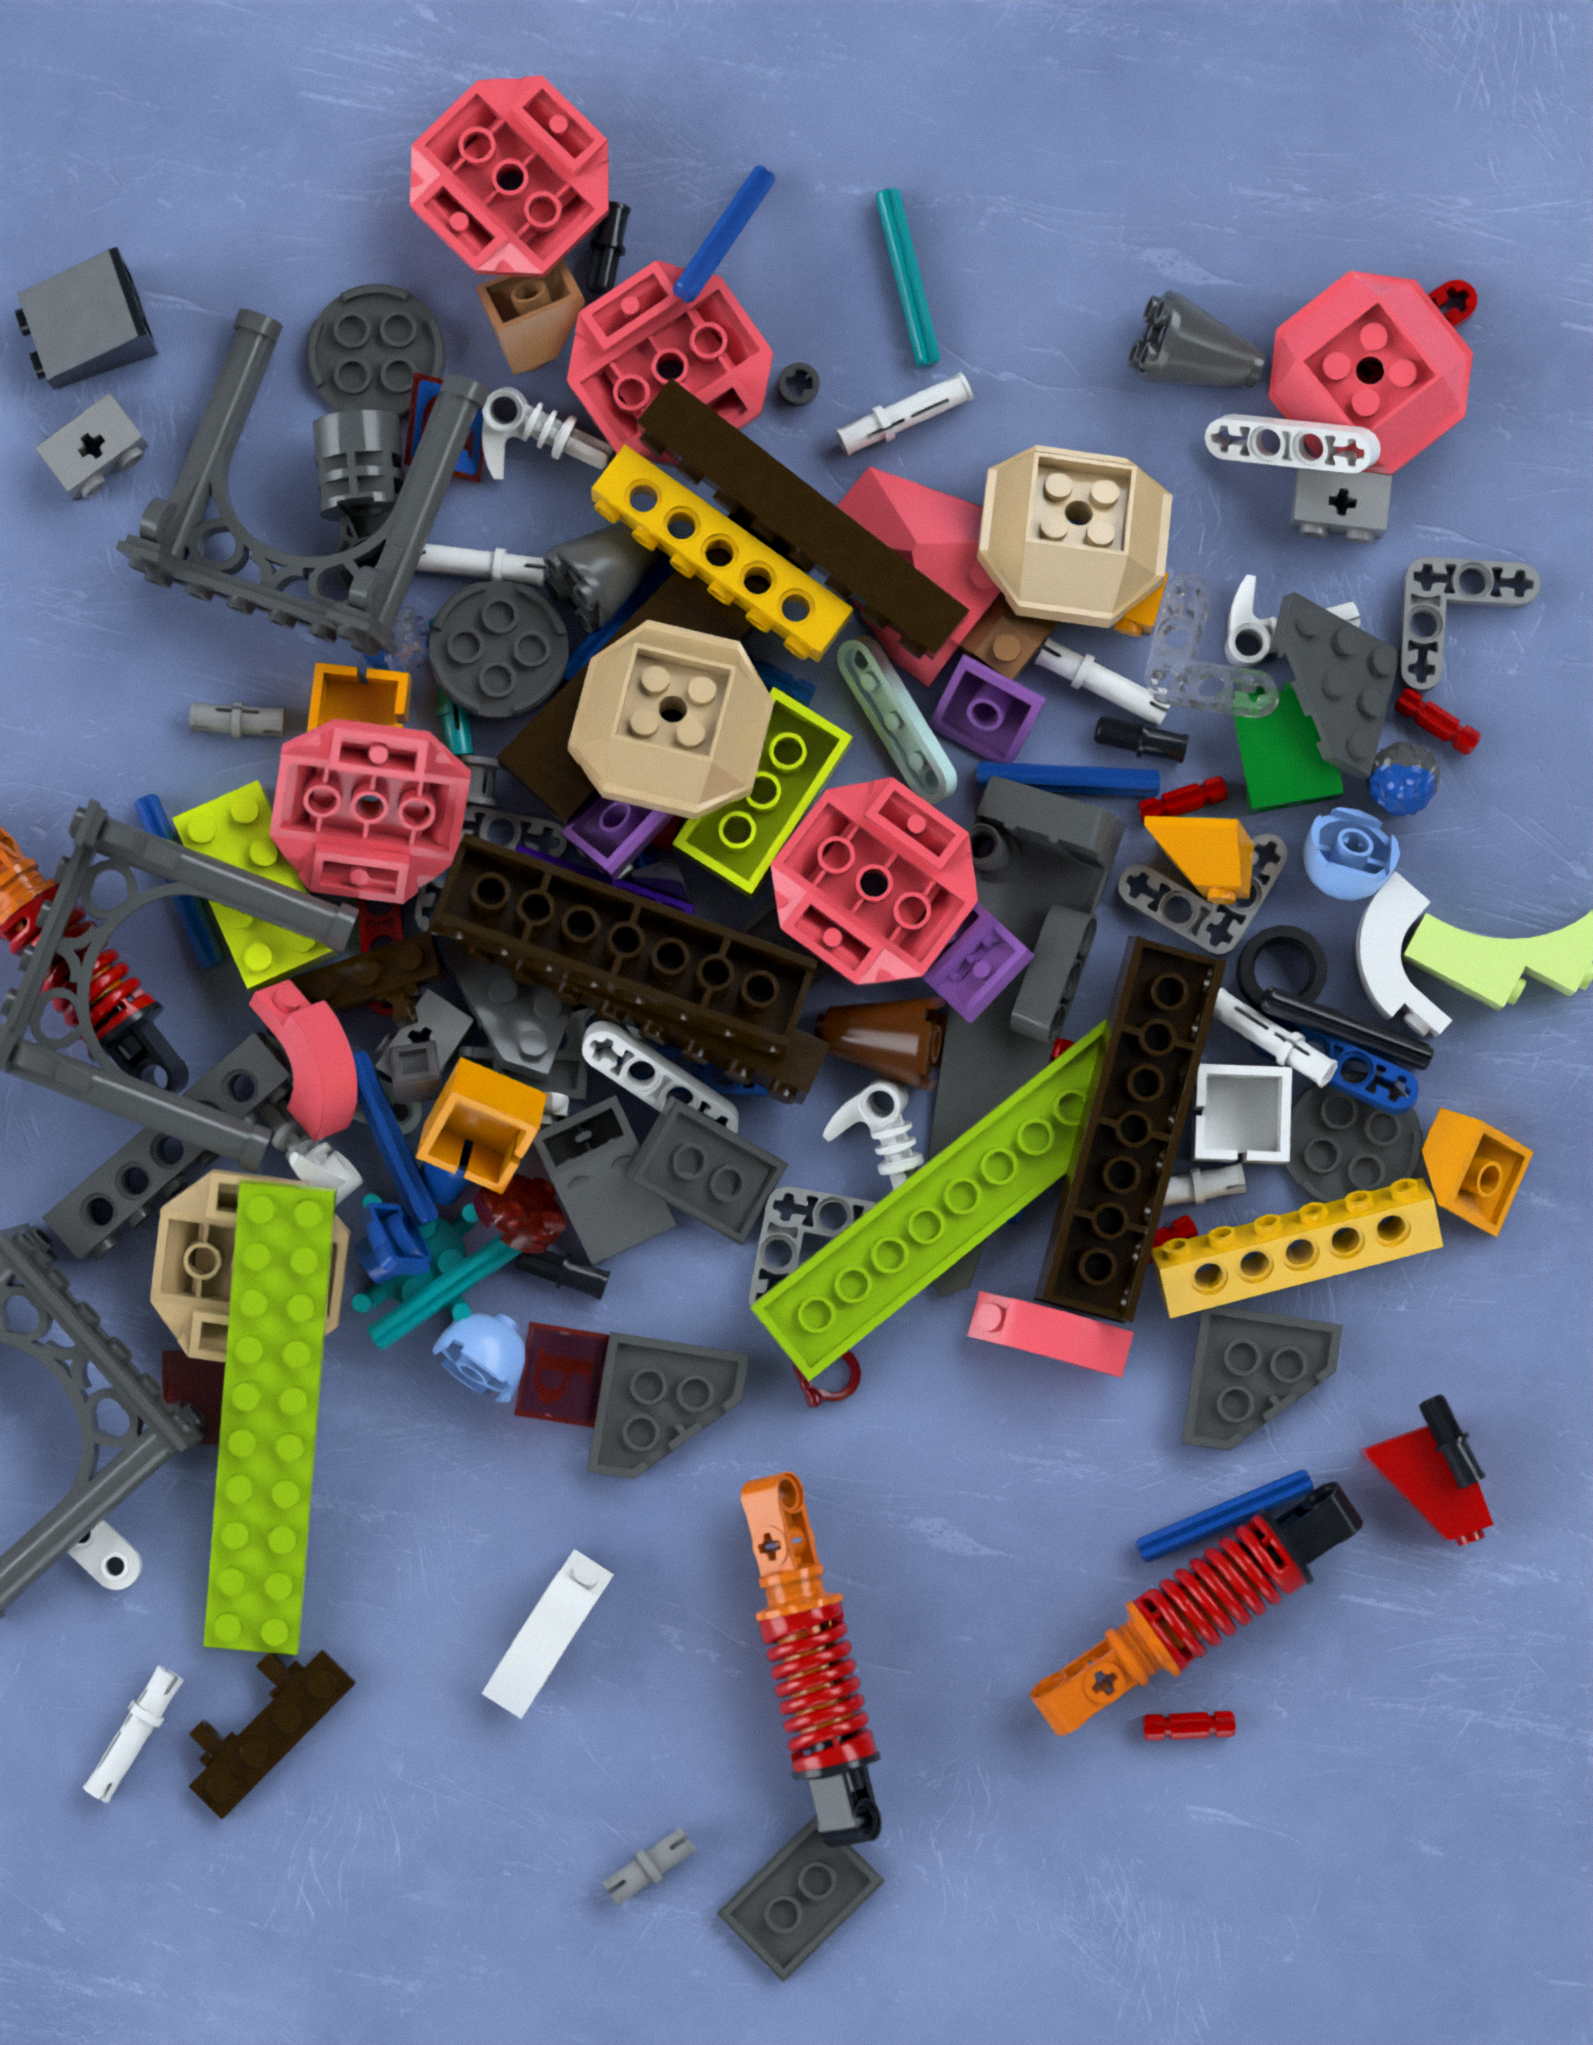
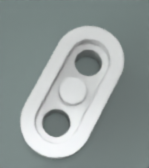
M105 1519L90 1531V1537L86 1542H78L67 1552L92 1577L108 1589L120 1590L133 1585L138 1580L142 1571V1560L138 1551ZM113 1557H118L124 1562V1570L120 1575H113L108 1569V1563Z

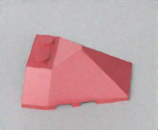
M869 466L837 507L969 609L965 620L933 660L925 654L921 659L916 658L898 643L902 636L888 625L884 630H881L863 616L884 646V650L890 659L929 689L957 654L958 647L1002 593L977 560L983 507ZM852 598L861 613L864 607Z

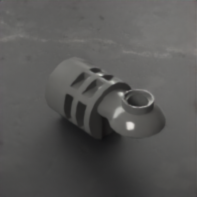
M351 410L325 415L313 421L316 467L319 469V476L317 477L318 491L321 492V502L319 503L320 517L329 521L340 522L341 538L334 549V554L349 550L370 538L386 522L396 504L405 481V474L401 468L403 451L400 416L393 412L383 410ZM345 569L335 573L337 580L347 591H350L354 579L350 571Z

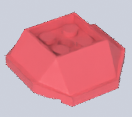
M542 75L525 76L523 78L477 80L411 145L410 208L476 274L544 278L609 214L608 139ZM507 173H517L524 179L521 186L512 191L502 189L498 183L501 177Z
M655 260L578 312L567 384L616 455L626 444L652 464L676 467L679 463L666 452L659 457L638 440L642 434L637 431V420L669 381L658 374L659 366L669 360L680 363L684 368L683 373L674 380L740 431L762 415L774 353L721 276L712 274L694 302L685 303L682 298L675 296L673 293V286L685 268Z
M1348 271L1276 329L1268 397L1285 419L1357 426L1369 429L1378 438L1381 451L1376 463L1361 472L1393 475L1465 418L1473 351L1416 280ZM1376 361L1381 364L1384 369L1381 380L1375 384L1361 382L1357 377V370L1362 363ZM1307 434L1304 438V443L1312 454L1319 458L1323 453V443L1316 435ZM1356 442L1346 447H1337L1336 454L1342 450L1353 451L1356 453L1357 459L1365 455L1364 449L1357 448Z
M333 719L282 744L269 836L284 857L297 870L299 878L309 892L404 904L419 892L420 887L435 879L452 865L460 843L471 770L429 731ZM372 795L378 797L379 800L370 802L363 800L361 797Z
M894 777L826 789L770 864L780 930L856 986L922 978L978 903L969 832ZM869 873H878L885 878L887 890L880 896H869L861 889V879Z

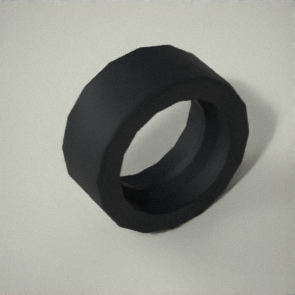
M1276 925L1261 930L1246 943L1238 958L1236 977L1241 993L1253 1007L1261 1011L1263 1009L1260 1007V1002L1264 991L1256 981L1254 974L1255 961L1260 952L1270 945L1277 943L1290 944L1300 949L1307 958L1309 979L1304 988L1296 995L1314 1001L1318 998L1326 983L1328 964L1323 948L1311 934L1296 926Z

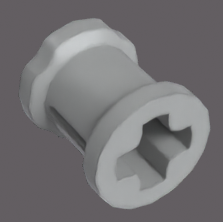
M472 755L460 756V761L471 770L466 804L491 809L496 808L497 800L493 798L496 770L501 769L498 765V759Z

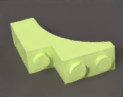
M1593 909L1583 918L1563 929L1545 935L1516 939L1476 935L1453 927L1425 913L1420 917L1401 953V960L1496 1011L1504 1008L1507 1002L1511 1005L1516 1003L1527 982L1520 977L1522 972L1569 997L1576 993L1578 988L1585 991L1593 979Z

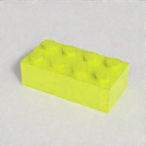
M774 686L769 693L774 701L773 711L752 794L736 802L732 801L696 820L688 818L672 843L673 851L753 900L771 872L770 864L804 820L850 749L853 736Z
M258 780L172 818L185 847L311 895L299 878L297 870L284 857L269 836L273 807L264 787ZM208 900L247 989L253 994L258 989L279 983L338 956L335 950L325 947L324 944Z

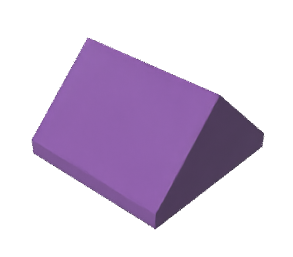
M963 654L928 726L992 762L1013 763L1040 715L1046 698Z
M597 792L560 833L614 882L675 815L606 799Z

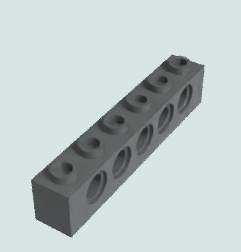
M253 1032L181 1096L206 1106H212L216 1110L255 1124L259 1121L255 1113L269 1102L274 1107L293 1091V1087L290 1084L293 1081L292 1068L264 1033ZM242 1075L249 1076L255 1086L253 1096L246 1102L241 1101L234 1091L235 1082ZM145 1127L42 1218L78 1261L89 1259L92 1256L98 1261L118 1244L114 1237L127 1225L133 1230L152 1215L153 1211L149 1206L161 1195L169 1199L179 1192L188 1183L184 1175L198 1164L203 1169L220 1155L180 1140L184 1147V1154L177 1163H173L166 1158L164 1153L165 1143L172 1136ZM137 1167L143 1169L149 1179L148 1187L141 1194L133 1191L129 1184V1176ZM101 1198L108 1200L113 1207V1217L106 1225L100 1223L94 1214L95 1204Z

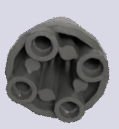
M1169 290L1161 298L1154 295L1150 297L1143 314V321L1147 323L1142 341H1135L1128 359V365L1137 369V376L1147 382L1241 388L1243 385L1252 388L1256 384L1263 369L1265 354L1256 350V346L1178 292Z
M618 522L556 545L543 556V561L550 574V577L544 581L548 592L557 602L561 603L564 600L574 611V616L579 625L588 633H592L597 628L603 627L611 621L665 554L657 547L654 551H651L638 543L631 535L634 530L623 522Z

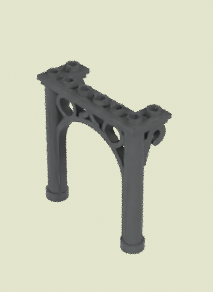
M241 308L233 325V328L236 330L173 491L168 500L154 498L148 504L140 524L141 538L128 534L125 542L118 541L116 549L130 559L128 563L130 568L144 573L145 580L158 586L170 589L172 582L186 586L185 592L200 600L211 602L213 596L228 600L226 606L237 612L252 616L254 610L269 614L267 618L269 621L288 629H294L295 624L298 623L310 627L309 634L321 640L335 643L337 637L352 642L351 648L369 656L377 657L379 651L395 655L398 646L393 643L396 635L392 632V629L477 410L484 408L490 390L467 377L453 373L445 375L396 504L386 522L370 538L349 550L327 556H298L280 552L261 543L249 534L236 516L229 497L228 472L232 455L283 328L282 324L264 314ZM213 494L220 518L201 523ZM231 532L236 543L235 552L232 557L223 562H214L211 559H206L203 553L206 540L214 534ZM249 549L253 552L250 557H249ZM382 552L375 568L367 565L359 567L360 564ZM189 554L195 563L186 561ZM250 559L260 569L261 582L259 585L232 575L243 569ZM272 564L280 566L281 568L279 570H276V568ZM348 569L354 576L349 591V598L341 602L325 598L322 589L326 578L331 574ZM298 580L308 581L309 595L314 602L283 593V590L292 582Z
M90 798L87 808L78 806L72 819L68 833L71 834L70 838L74 839L73 845L75 848L71 858L62 856L55 872L53 882L60 884L54 901L45 899L39 912L35 926L42 928L37 944L36 946L27 944L20 960L18 970L25 973L18 990L9 989L0 1012L1 1015L7 1017L5 1024L1 1022L0 1071L240 1163L239 1168L257 1174L273 1129L257 1123L247 1122L138 1080L119 1069L105 1054L93 1029L89 1004L90 985L97 959L109 937L126 918L145 905L167 897L194 896L204 898L324 944L325 947L341 953L344 952L360 909L345 903L337 906L109 817L107 810L102 809L100 802ZM96 853L110 858L99 861L92 866ZM129 867H135L173 883L156 886L138 893L135 876ZM105 871H117L126 879L128 900L115 909L108 911L100 910L91 901V890L95 886V880ZM79 896H81L82 905L89 915L97 920H106L99 930L94 925H91L88 931L79 937H63ZM88 947L81 965L80 959L74 951ZM56 954L63 957L69 964L71 972L69 982L78 983L77 996L69 989L59 987L49 989L41 994ZM54 999H66L74 1005L79 1024L63 1038H49L43 1034L40 1028V1020L44 1014V1009ZM28 1025H30L31 1033L37 1040V1043L23 1039ZM83 1036L90 1053L101 1068L57 1052V1050L69 1047Z
M28 1223L0 1231V1342L14 1346L36 1358L48 1368L64 1387L79 1419L82 1434V1458L77 1478L64 1499L0 1557V1619L4 1617V1609L176 1452H182L197 1445L212 1435L205 1426L207 1419L194 1404L190 1402L185 1404L182 1399L168 1404L161 1396L164 1391L158 1381L146 1372L142 1374L130 1361L133 1356L129 1348L117 1337L110 1338L99 1325L101 1318L94 1308L85 1301L79 1302L68 1290L70 1283L66 1276L59 1269L51 1265L58 1259L50 1250L53 1246L51 1240L41 1229L36 1226L30 1227ZM18 1278L22 1284L13 1285L12 1282ZM14 1295L24 1296L38 1312V1326L31 1333L11 1329L6 1307L9 1299ZM54 1319L76 1345L65 1347L58 1345L53 1340L47 1341L44 1345L36 1339L47 1335ZM72 1360L71 1368L64 1361ZM90 1360L113 1387L102 1388L88 1397L85 1389L92 1386L87 1375V1367ZM109 1398L115 1400L129 1416V1428L123 1436L112 1435L98 1429L96 1411L102 1399ZM143 1423H145L148 1427L142 1432ZM99 1444L111 1448L123 1447V1450L94 1476L99 1456Z

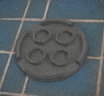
M368 284L357 286L341 293V296L333 300L321 312L317 320L315 319L307 341V364L312 381L322 398L337 412L383 410L399 415L400 420L416 412L419 383L425 380L440 384L445 371L446 345L436 317L424 303L411 295L410 292L391 285Z
M480 581L466 586L451 596L439 610L429 637L430 667L442 692L461 709L488 719L515 718L540 707L559 687L568 663L569 643L567 630L561 615L543 594L523 583Z
M1348 1071L1341 1072V1075L1348 1083L1356 1084L1364 1081L1368 1073ZM1376 1075L1373 1085L1368 1090L1371 1093H1376V1086L1378 1084L1389 1090V1099L1396 1102L1400 1096L1407 1098L1396 1086L1390 1087L1381 1083V1077ZM1314 1082L1291 1105L1290 1162L1286 1163L1285 1166L1296 1186L1307 1197L1315 1202L1327 1203L1343 1199L1354 1191H1373L1388 1187L1400 1179H1413L1422 1158L1423 1132L1421 1131L1414 1108L1405 1114H1389L1327 1085L1319 1087Z

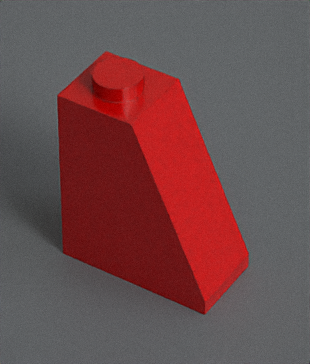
M1427 1425L1360 1449L1363 1458L1443 1540L1451 1541L1456 1539L1458 1546L1466 1545L1484 1538L1485 1535L1482 1529L1494 1525L1478 1481L1465 1488L1458 1489L1457 1483L1441 1451L1436 1453L1434 1450L1437 1443Z

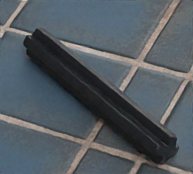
M1270 986L1265 990L1260 1002V1007L1265 1013L1419 1070L1427 1069L1434 1054V1050L1427 1043L1274 986Z

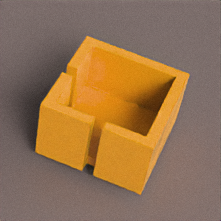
M316 662L307 732L333 719L405 728L399 722L408 723L413 686L410 674L367 668L366 679L369 684H362V674L358 667Z
M460 1057L424 1122L415 1158L455 1174L459 1166L465 1139L470 1140L472 1144L463 1178L503 1194L519 1166L520 1158L524 1157L540 1128L547 1094Z

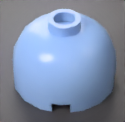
M1334 808L1327 816L1321 817V814L1317 816L1308 832L1302 851L1306 874L1317 888L1334 898L1348 901L1365 899L1379 891L1390 879L1400 856L1397 839L1393 834L1388 839L1386 834L1380 830L1382 822L1370 814L1358 809Z
M484 1313L471 1314L469 1318L461 1319L459 1322L454 1320L442 1333L432 1350L434 1356L442 1352L445 1355L441 1363L444 1369L473 1391L484 1395L488 1388L499 1392L495 1401L510 1402L525 1377L528 1358L527 1347L524 1340L517 1333L520 1329L517 1323L502 1313H496L494 1317Z

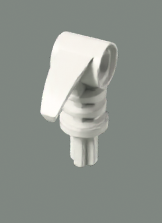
M502 387L492 392L487 397L482 409L484 418L482 446L487 467L493 479H504L505 443L510 437H517L524 442H527L529 437L538 440L536 447L539 449L544 444L551 446V457L559 460L564 452L597 469L605 468L613 449L609 443L576 428L577 417L570 415L563 422L557 419V410H553L549 415L542 412L544 404L540 402L536 408L528 405L525 396L519 390L512 387ZM498 397H509L516 403L518 411L513 421L504 422L495 416L493 405Z
M1246 575L1233 598L1228 617V638L1225 643V655L1228 661L1233 666L1244 670L1258 666L1266 654L1275 652L1279 658L1285 656V654H1279L1273 640L1277 619L1274 616L1267 619H1258L1253 614L1256 576ZM1353 602L1326 608V610L1356 627H1360V615ZM1244 634L1253 636L1259 643V653L1254 656L1241 654L1236 648L1235 639Z
M886 1076L876 1078L868 1087L847 1100L833 1115L822 1135L830 1142L856 1122H865L870 1128L871 1137L873 1139H880L881 1144L875 1148V1152L878 1155H884L885 1160L879 1163L877 1168L880 1175H890L893 1190L917 1171L916 1167L924 1163L922 1153L911 1151V1146L915 1145L917 1141L915 1137L907 1136L906 1131L912 1128L911 1121L903 1120L901 1114L908 1103L907 1088L904 1083ZM875 1091H885L890 1094L894 1101V1109L885 1111L878 1108L874 1103L873 1093Z
M285 1099L274 1107L269 1102L265 1104L259 1112L275 1132L271 1143L277 1151H287L285 1158L289 1161L292 1169L301 1181L308 1182L311 1186L337 1188L335 1207L363 1183L360 1173L352 1163L338 1151L333 1152V1149L327 1142L322 1143L324 1138L313 1141L287 1110L288 1103Z

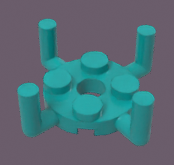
M368 1194L363 1198L362 1206L365 1209L369 1203L385 1202L376 1194ZM470 1203L463 1208L462 1214L450 1223L438 1217L435 1221L418 1227L433 1255V1263L430 1270L421 1275L402 1274L381 1285H373L364 1294H357L353 1297V1309L363 1314L370 1313L388 1297L403 1303L466 1258V1249L462 1237L483 1220V1210L476 1204ZM379 1219V1221L381 1222V1224H383L384 1222L387 1221V1220H380V1219ZM462 1296L446 1306L451 1312L453 1319L457 1322L461 1319L469 1318L473 1314L472 1308Z

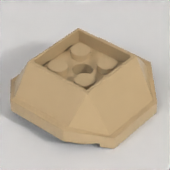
M1035 445L988 469L977 560L990 579L1003 592L1005 600L1016 615L1110 628L1124 617L1127 611L1141 603L1163 584L1173 495L1129 458ZM1068 520H1079L1084 525H1075L1069 522Z
M647 620L590 659L568 742V751L577 764H580L589 780L603 798L696 820L732 801L736 802L752 794L774 701L740 641ZM666 710H677L684 718L678 722H668L660 714Z
M212 1169L162 1206L150 1302L164 1323L178 1339L177 1342L187 1357L218 1362L226 1361L239 1182L242 1179L311 1186L308 1182ZM336 1214L334 1218L325 1336L336 1329L340 1322L351 1231Z

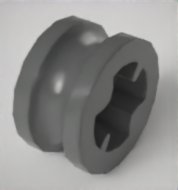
M802 362L786 366L781 372L777 383L781 399L795 407L810 403L816 397L820 387L819 376L816 370ZM796 373H802L806 375L805 382L811 381L812 388L804 389L802 395L797 397L791 394L792 387L786 388L785 381L793 380Z

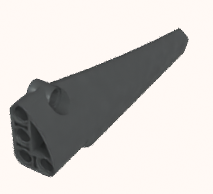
M989 777L976 813L974 825L966 829L970 837L978 902L1035 956L971 1024L949 1004L927 1162L1051 1062L1055 1042L1061 1034L1097 930L1095 913L1126 826L1112 813L1087 803L1005 778ZM987 840H994L995 844L992 853L985 858H978L977 854L980 845ZM987 1238L931 1282L941 1298L970 1288Z

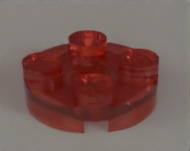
M514 1173L503 1194L481 1186L474 1195V1209L482 1224L488 1229L493 1223L497 1229L504 1233L499 1240L516 1250L534 1254L544 1252L550 1244L553 1245L566 1227L563 1212L554 1200L556 1191L545 1179L536 1177L531 1180L521 1174Z

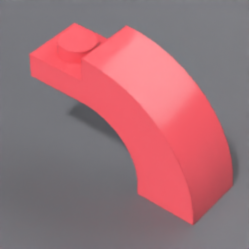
M290 979L254 992L249 1002L250 1007L280 1041L291 1064L293 1092L286 1107L287 1110L314 1142L349 1128L357 1102V1075L348 1039L332 1009L325 1000L311 1005Z
M979 1291L967 1336L1122 1378L1134 1332L1035 1303Z

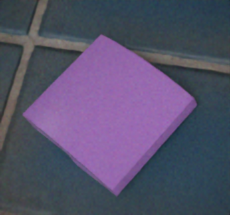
M978 902L922 979L971 1024L1035 955Z

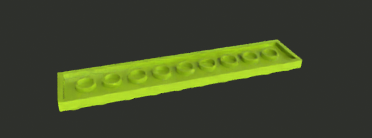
M1107 1017L749 1306L807 1381H811L1067 1173Z
M242 1179L239 1182L204 1647L298 1655L300 1651L337 1188Z

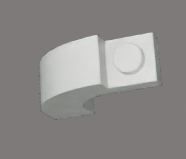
M1395 871L1390 879L1371 898L1360 919L1355 941L1356 968L1366 996L1386 1021L1392 1018L1401 1008L1406 1013L1403 1020L1412 1030L1422 1037L1429 1033L1435 1038L1442 1033L1452 1019L1413 986L1405 974L1401 961L1402 942L1408 928L1431 902Z
M574 1549L518 1633L482 1694L522 1719L614 1574Z

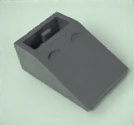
M616 1095L537 1132L533 1139L535 1147L592 1266L677 1226L665 1201L623 1178L641 1147Z

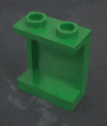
M1291 681L1283 683L1284 690L1266 693L1263 686L1240 690L1237 692L1238 698L1231 699L1228 704L1229 714L1233 716L1247 794L1244 798L1247 815L1336 800L1344 794L1340 769L1323 761L1316 744L1321 741L1312 716L1305 717Z

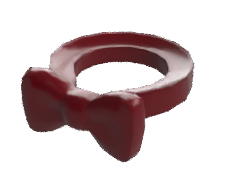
M848 1350L839 1357L849 1367L850 1378L846 1387L837 1392L816 1389L812 1382L807 1381L795 1364H793L792 1369L799 1380L800 1388L804 1392L809 1408H817L821 1401H842L855 1392L860 1384L861 1369L858 1360L852 1352Z

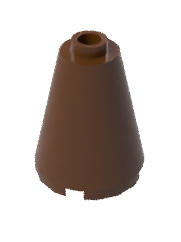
M926 997L830 1006L825 1015L820 1014L817 1018L815 1037L830 1043L826 1054L914 1088L932 1091L938 1079L929 1078L932 1066L941 1067L947 1015L938 1014V1008L946 1006V1001L943 998Z

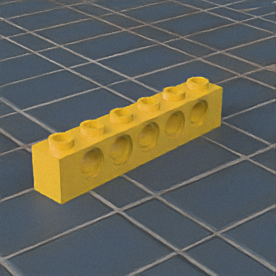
M624 444L591 489V500L595 502L593 507L603 518L614 524L620 520L634 530L631 535L638 543L651 551H654L656 547L671 557L669 562L678 572L688 578H692L695 574L709 584L707 590L712 596L728 606L732 602L748 612L745 617L753 626L765 633H768L770 629L785 639L783 645L798 658L806 660L810 657L818 663L850 621L853 607L626 444ZM638 494H647L655 500L656 505L649 511L641 512L634 509L630 501ZM676 521H684L692 526L694 533L686 539H677L669 533L668 527ZM721 548L731 555L732 560L729 564L718 567L712 565L707 560L706 554L712 549ZM751 576H761L768 581L770 588L762 594H754L747 590L744 581ZM789 603H799L805 607L808 616L801 621H791L784 616L782 608Z
M1405 1178L1397 1180L1385 1188L1373 1191H1354L1343 1199L1327 1203H1309L1297 1211L1282 1215H1263L1255 1219L1254 1222L1240 1226L1217 1227L1208 1234L1198 1237L1171 1239L1160 1247L1152 1248L1151 1254L1160 1295L1171 1319L1443 1247L1435 1200L1423 1178ZM1391 1215L1395 1216L1389 1223L1379 1224L1383 1218ZM1349 1227L1345 1234L1333 1236L1339 1229ZM1300 1239L1304 1240L1298 1247L1288 1248L1292 1242ZM1250 1252H1259L1252 1259L1242 1260V1258ZM1204 1264H1213L1210 1269L1204 1272H1196Z

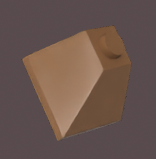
M564 259L544 278L500 276L475 287L514 376L525 371L537 370L546 362L558 357L577 320L578 312L582 310L585 304L583 295Z
M1002 592L960 644L958 652L1015 682L1061 621L1016 615L1005 600V595Z

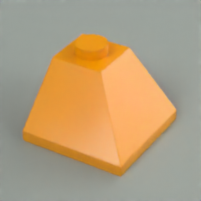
M1145 816L1144 826L1160 849L1203 897H1208L1207 900L1209 902L1229 905L1234 904L1236 898H1250L1254 844L1239 819Z
M1440 1107L1422 1148L1437 1204L1489 1235L1498 1237L1534 1151L1484 1121Z

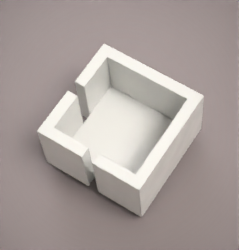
M1200 1064L1193 1088L1192 1110H1201V1116L1196 1115L1192 1119L1190 1161L1233 1163L1238 1160V1154H1242V1163L1285 1165L1290 1162L1292 1067Z

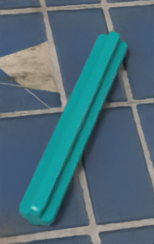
M898 188L883 189L876 193V203L915 363L918 367L932 366L939 363L940 353L901 193Z
M513 1224L370 1325L367 1329L369 1337L378 1349H387L528 1249L531 1245L529 1237L521 1226Z

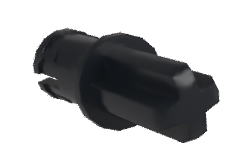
M609 201V214L599 223L596 239L590 241L589 246L593 250L586 288L593 292V294L605 295L614 288L620 256H624L626 253L623 240L631 208L623 203Z
M1102 716L1097 722L1094 740L1098 744L1136 752V757L1141 758L1142 754L1178 761V763L1182 764L1187 750L1189 735L1149 727L1148 721H1144L1143 725Z
M530 1245L528 1249L517 1256L515 1265L521 1271L555 1282V1288L560 1289L561 1285L594 1296L599 1300L603 1296L611 1273L610 1271H603L573 1260L570 1253H567L565 1257L534 1245Z
M1439 1394L1423 1401L1419 1405V1410L1437 1443L1434 1450L1436 1453L1441 1451L1457 1483L1458 1489L1465 1488L1486 1477L1466 1440L1470 1436L1469 1433L1462 1432L1445 1396Z

